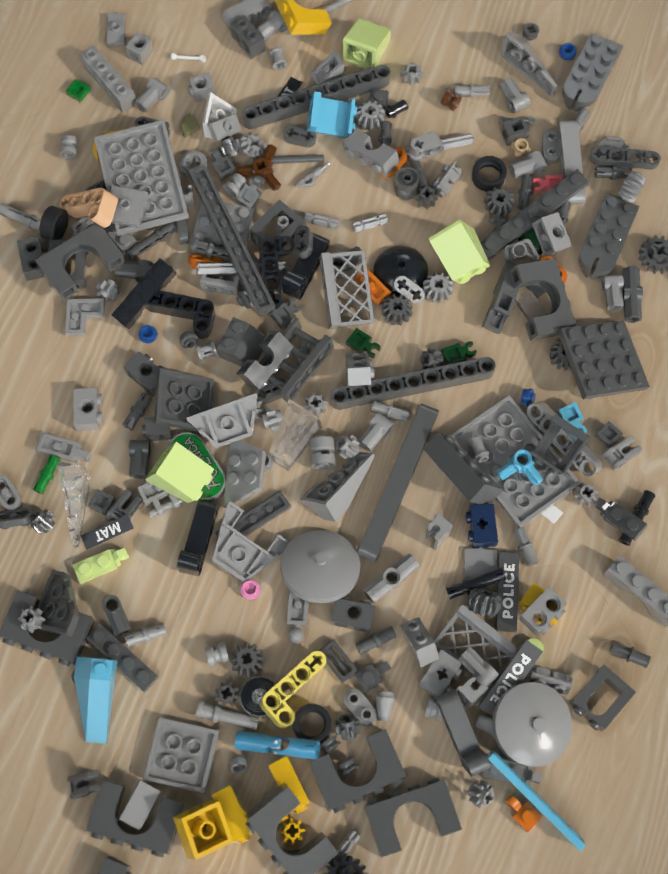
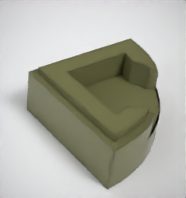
M188 114L182 122L184 137L200 129L191 114Z

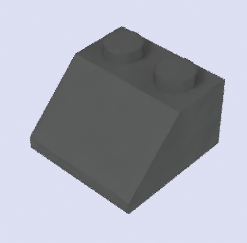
M233 317L217 347L218 356L241 367L247 359L258 361L263 351L259 344L266 336L251 324Z

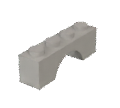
M619 556L603 576L618 588L625 589L635 595L648 608L650 615L664 627H667L668 595L622 556Z

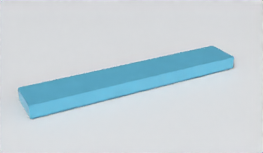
M494 750L487 755L488 760L579 851L585 847L584 840Z

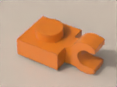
M513 795L505 801L516 812L512 818L526 832H529L542 818L527 801L521 805Z

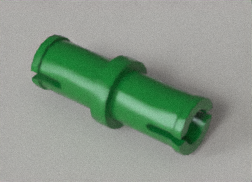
M49 455L43 470L39 471L40 476L32 490L44 495L61 461L59 458Z

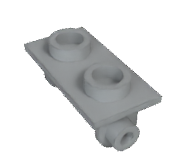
M454 161L452 164L447 163L441 170L443 173L441 177L438 176L432 183L433 188L437 191V195L441 198L446 196L453 187L448 181L455 184L461 176V168L454 166L457 161Z
M539 666L532 667L529 682L542 683L550 686L559 694L568 695L572 686V677H569V674L554 671L553 677H551L549 669Z

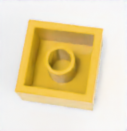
M208 800L173 817L187 858L197 860L233 842L219 801Z

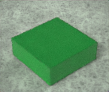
M75 79L65 92L66 95L81 103L91 89L90 86Z

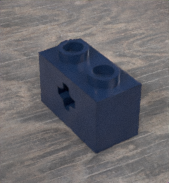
M494 504L470 505L468 512H466V523H470L471 531H468L469 543L472 542L473 548L496 547L498 535ZM482 523L484 529H481V527L478 526V524Z

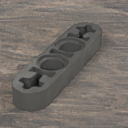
M602 146L594 147L589 156L590 161L595 165H614L617 167L649 170L657 168L661 159L660 155L655 151ZM618 154L621 159L614 160L611 155ZM629 156H636L638 161L632 162Z

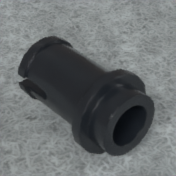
M402 99L392 106L388 105L385 113L388 118H396L397 114L408 110V104Z

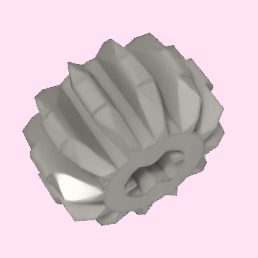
M370 100L367 103L361 102V105L357 106L355 116L358 126L363 125L364 130L367 127H370L371 131L373 127L378 129L385 117L382 104L377 105V101L371 103Z
M631 171L618 192L619 196L625 201L634 202L646 182V177L639 172Z
M434 272L433 276L428 275L427 280L423 282V291L427 294L426 298L427 300L433 298V303L436 300H439L440 303L444 299L449 300L450 295L453 294L454 289L452 287L454 283L450 281V275L444 277L443 272L440 275Z

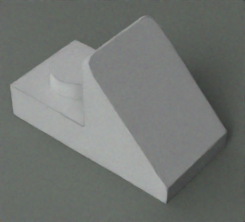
M334 51L310 74L316 85L330 81L333 77L340 78L343 76L344 63L337 51Z

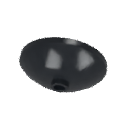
M395 246L383 251L378 256L374 264L373 274L392 292L391 296L395 294L396 297H399L401 294L392 286L393 279L396 276L403 275L420 288H423V282L427 280L428 266L426 260L418 251L410 247ZM403 279L402 281L398 280V282H397V283L399 284L398 288H400V287H403V288H405V289L408 288V287L404 284V281H405L404 279ZM413 290L409 291L411 294L417 293Z

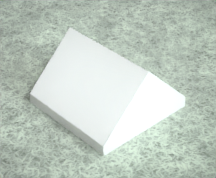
M211 92L208 93L203 119L205 138H212L208 124L237 113L235 107Z

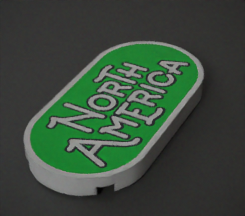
M191 432L176 435L168 446L178 442L214 468L211 474L213 477L207 485L204 484L201 489L203 493L198 500L213 501L219 498L224 492L226 478L203 439Z

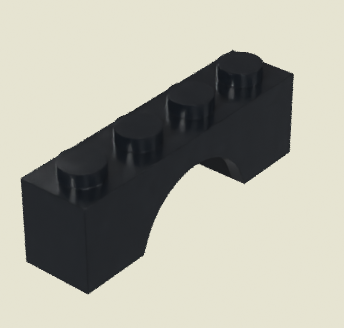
M159 258L111 315L126 328L130 329L140 318L148 302L157 292L168 285L177 272Z

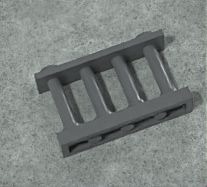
M296 317L292 322L288 323L282 335L289 342L295 336H298L315 346V348L308 354L295 346L291 349L290 352L302 359L303 363L297 368L285 361L280 363V368L292 374L288 382H283L273 375L268 378L270 383L281 389L282 398L288 403L292 401L334 348L332 338L326 334L322 339L318 340L302 331L300 321ZM266 355L260 360L259 364L265 361Z

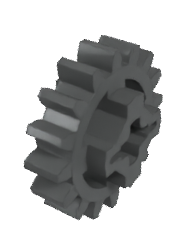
M657 235L654 236L653 240L648 237L646 242L642 243L638 252L640 254L638 259L643 260L641 265H647V271L653 269V274H656L657 271H660L661 274L665 270L668 272V240H664L663 235L661 239H658Z

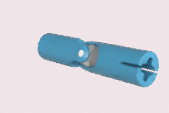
M238 731L235 737V749L260 753L272 752L279 755L317 760L320 742L319 740L284 736L271 737L262 733ZM283 741H287L290 743L288 748L285 750H283Z

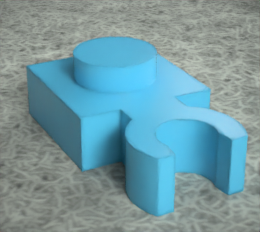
M576 402L557 410L561 418L587 433L586 427L579 422L584 418Z

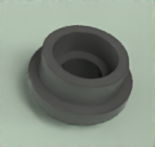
M186 331L180 336V345L183 348H191L198 341L197 335L192 331Z

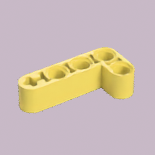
M312 652L261 698V709L277 727L286 728L293 723L295 719L294 712L285 701L325 666L326 657L322 652ZM317 658L319 662L310 669L308 665ZM297 670H301L305 673L304 680H300L297 678ZM281 684H288L290 693H284L281 690ZM267 697H272L275 700L274 707H269L266 704L265 700ZM280 713L288 715L289 720L287 723L280 721Z

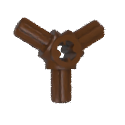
M268 144L262 157L252 162V165L236 167V173L243 177L254 176V178L260 175L265 179V182L272 191H277L281 184L273 175L274 170L272 169V159L277 151V147Z

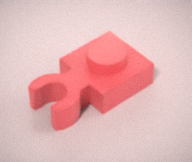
M546 175L544 180L534 178L532 184H537L540 187H534L533 193H541L543 190L549 191L564 179L563 175Z

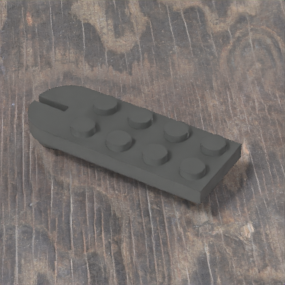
M591 33L563 86L562 94L568 109H571L578 93L581 94L576 102L575 112H579L581 108L594 104L623 48L622 45Z
M605 194L578 257L585 277L588 278L595 260L598 263L592 275V280L612 272L640 206Z

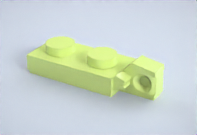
M113 548L75 563L73 568L79 583L82 584L118 569L117 567L121 565L120 561L129 558V555L125 548L117 551Z

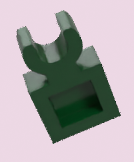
M358 328L354 330L346 341L347 346L358 353H363L365 350L372 359L375 358V353L371 352V350H381V346L378 343H370L372 341L371 336Z
M473 341L467 342L464 347L457 343L442 348L441 352L446 364L466 361L465 356L474 357L477 354V350H468L469 347L473 346Z

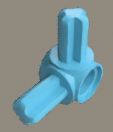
M527 450L517 451L514 456L509 458V463L496 471L501 480L506 479L517 471L518 473L524 472L534 486L543 481V478L533 466L535 463ZM524 457L527 463L520 464L517 458Z

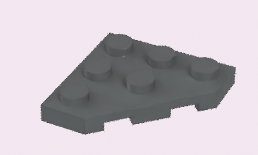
M52 570L36 609L39 608L43 611L40 616L45 618L40 630L72 637L80 617L71 577L65 572Z

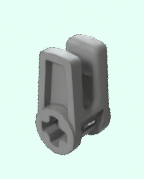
M633 436L611 447L602 455L604 459L607 458L611 463L614 471L643 450L638 445L627 453L622 452L632 445L635 440Z

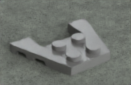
M229 501L225 509L211 561L245 583L280 556L289 541L277 534L268 549L264 550L233 528L244 510Z

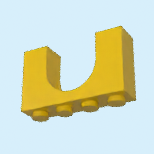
M274 0L291 35H325L332 24L326 9H307L297 4L294 0Z
M285 756L268 765L278 787L285 782L301 803L289 814L294 811L296 814L307 810L306 805L310 804L288 757ZM230 785L212 794L213 800L220 802L233 842L242 844L250 840L252 833L245 825L248 821L244 816L246 812L242 809L232 786ZM287 814V815L279 822V824L282 823V822H284V821H286V820H288V819H289V817H288L289 814Z

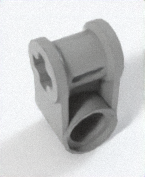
M429 132L412 139L408 155L412 160L418 161L441 153L444 150V145L437 132Z

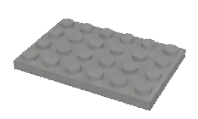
M164 120L94 137L107 191L110 192L113 185L146 191L149 194L140 227L115 223L118 236L189 218Z
M510 395L451 435L455 439V443L467 452V455L504 489L497 496L496 501L518 528L529 523L575 490L577 486L581 485L570 469L565 476L561 474L556 476L548 470L550 468L548 465L543 463L541 466L535 461L533 466L543 478V481L536 486L531 483L524 472L518 473L516 471L504 480L498 477L496 471L509 463V458L514 456L519 450H527L529 453L530 451L533 452L543 437ZM475 437H481L486 451L489 452V459L481 463L475 460V453L469 442ZM549 446L546 451L547 461L551 464L560 463L562 459ZM524 457L517 458L520 464L527 463Z

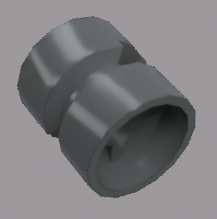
M403 167L396 174L395 193L403 200L413 199L418 192L419 174L414 168Z

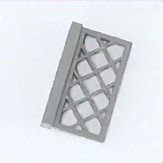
M364 250L329 254V252L321 253L319 260L329 330L337 329L338 327L374 324ZM353 256L361 257V264L358 268L349 261ZM332 258H340L345 262L340 270L333 265ZM346 264L355 270L351 277L342 272ZM357 272L364 278V282L361 285L352 280ZM338 274L348 280L343 287H340L335 281ZM349 282L358 288L353 296L344 290ZM359 290L366 294V300L363 304L354 297ZM341 292L350 298L345 306L338 301V296ZM351 300L361 306L355 314L347 308ZM362 308L369 313L368 320H362L357 316ZM344 310L353 316L349 322H341L340 314Z
M463 604L434 640L436 646L457 660V648L483 646L484 658L482 659L485 662L489 659L499 658L500 671H497L498 673L503 671L501 658H512L518 650V647ZM458 617L465 622L466 631L454 632L453 623ZM468 625L474 630H468ZM451 627V628H452V632L446 633V632L449 630V628ZM478 632L481 634L482 643L470 645L469 633ZM467 633L468 645L456 646L455 634ZM444 635H452L454 646L444 647L439 641ZM484 638H486L489 641V643H484ZM485 645L496 646L498 656L486 657ZM448 649H454L455 655ZM500 650L506 655L500 656Z

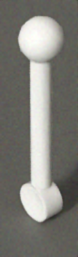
M175 53L170 54L172 60L178 58L199 60L202 63L206 61L205 55L197 57L176 55Z

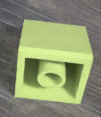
M359 18L343 39V61L364 69L378 66L389 44L391 29Z
M460 219L428 238L451 279L458 284L468 282L471 277L482 274L486 271V268L491 266L474 228Z
M175 442L164 449L145 480L184 502L190 503L194 500L197 501L203 493L201 489L204 484L207 485L213 477L211 474L214 468L178 442Z

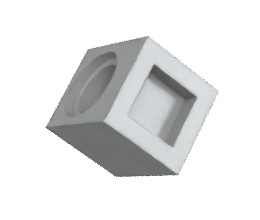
M136 32L125 47L127 57L143 65L153 51L151 39L146 35Z
M209 72L189 78L190 86H188L190 96H194L196 102L208 99V93L210 92L216 95Z

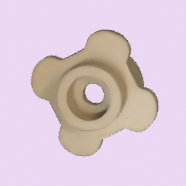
M519 138L511 143V148L514 149L516 157H521L522 154H529L531 152V148L528 147L529 143L524 138Z

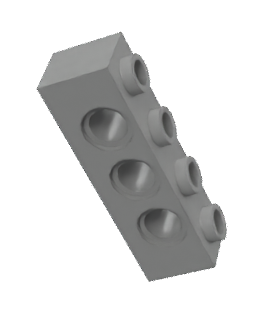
M94 45L79 54L85 70L122 113L136 105L134 91Z

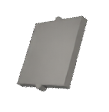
M482 547L479 549L465 548L464 580L468 581L497 570V550L483 549Z

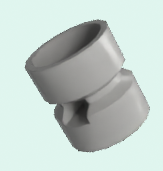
M319 436L310 439V452L313 453L310 456L311 468L326 470L336 466L335 454L332 453L335 451L334 439L332 437Z

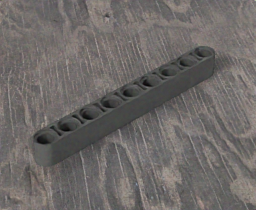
M378 65L247 106L242 112L244 126L247 129H255L309 112L310 97L314 91L321 92L322 98L344 101L369 93L372 88H385L390 82V68L386 65Z
M483 357L371 380V385L337 387L331 392V405L334 409L342 410L374 403V400L381 402L487 380L493 376L496 364L492 358ZM483 366H487V367H489L491 370L486 371V370L482 369V367H483ZM464 370H470L472 374H466ZM452 374L454 377L447 378L445 375ZM432 377L436 381L429 382L427 378ZM415 381L417 385L412 386L409 384V382ZM397 385L399 389L394 390L390 386ZM379 389L381 392L373 393L372 390ZM359 392L362 396L355 397L353 394ZM337 396H341L344 399L342 401H336L334 398Z
M421 403L358 550L359 557L376 563L439 413L438 409Z

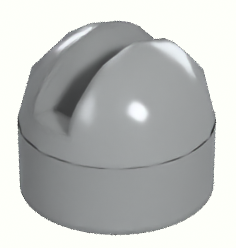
M242 755L233 756L230 760L233 773H242L248 768L247 761Z

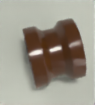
M448 89L441 99V105L448 106L451 111H454L460 104L462 96L456 95L453 90Z

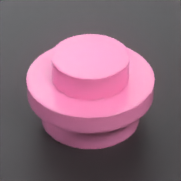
M255 580L243 582L240 588L242 596L248 600L257 598L260 594L258 582Z

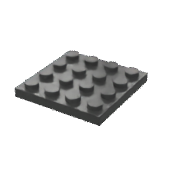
M624 320L561 328L558 331L583 400L642 391L650 387Z

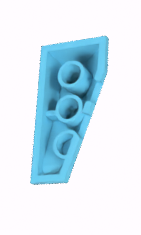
M76 657L74 681L86 742L107 744L117 668L116 660Z

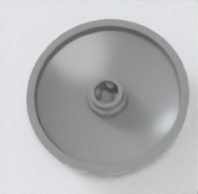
M313 530L296 536L285 547L281 557V575L288 589L296 596L314 603H328L343 598L355 587L360 574V559L355 547L346 538L331 531Z
M525 682L511 687L500 697L493 712L492 728L496 743L506 757L523 766L540 767L555 761L565 751L571 737L572 719L565 700L556 690L542 683Z

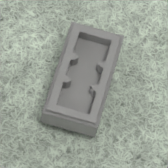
M125 13L108 14V46H125Z
M236 114L208 124L214 142L242 131Z

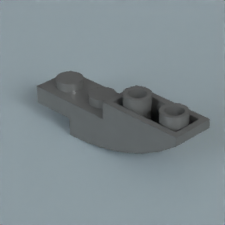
M506 260L493 291L494 297L482 324V327L496 334L501 333L507 316H510L519 291V288H513L509 271L517 264Z

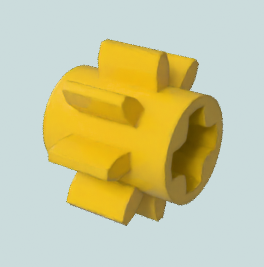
M291 818L288 825L285 822L282 823L285 830L279 833L286 835L283 840L284 843L289 839L292 840V845L294 846L296 839L303 841L300 834L306 832V830L299 827L302 821L296 824L293 818ZM290 826H294L296 830H299L293 838H291L290 834H287V830L291 828Z

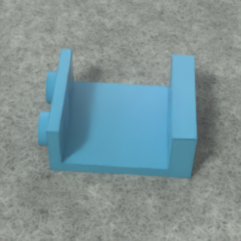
M314 91L310 97L306 131L348 138L355 130L353 118L357 113L356 99H352L349 103L322 98L321 92Z

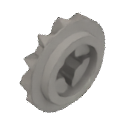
M251 132L245 133L240 139L242 150L254 158L263 156L267 145L263 142V138H259L257 134L253 135Z
M199 151L186 152L179 160L180 170L184 175H188V170L192 169L190 164L194 162V159L196 162L194 168L203 165L208 167L205 155Z

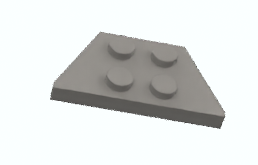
M257 392L186 417V419L216 448L252 436Z
M243 440L230 443L223 507L226 508L229 501L232 503L239 500L244 501L251 494H256L263 490L265 451Z

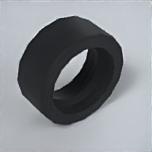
M484 156L474 164L472 181L478 189L485 192L492 191L493 187L499 189L505 182L507 168L499 158ZM484 167H492L499 171L500 176L497 180L487 181L479 176V170Z
M52 205L44 211L39 226L41 238L46 240L62 239L68 225L67 211Z
M307 704L300 707L296 711L293 721V730L296 737L319 740L320 743L329 736L331 730L329 713L317 704ZM315 712L323 718L324 728L319 735L307 736L301 731L300 721L306 713Z

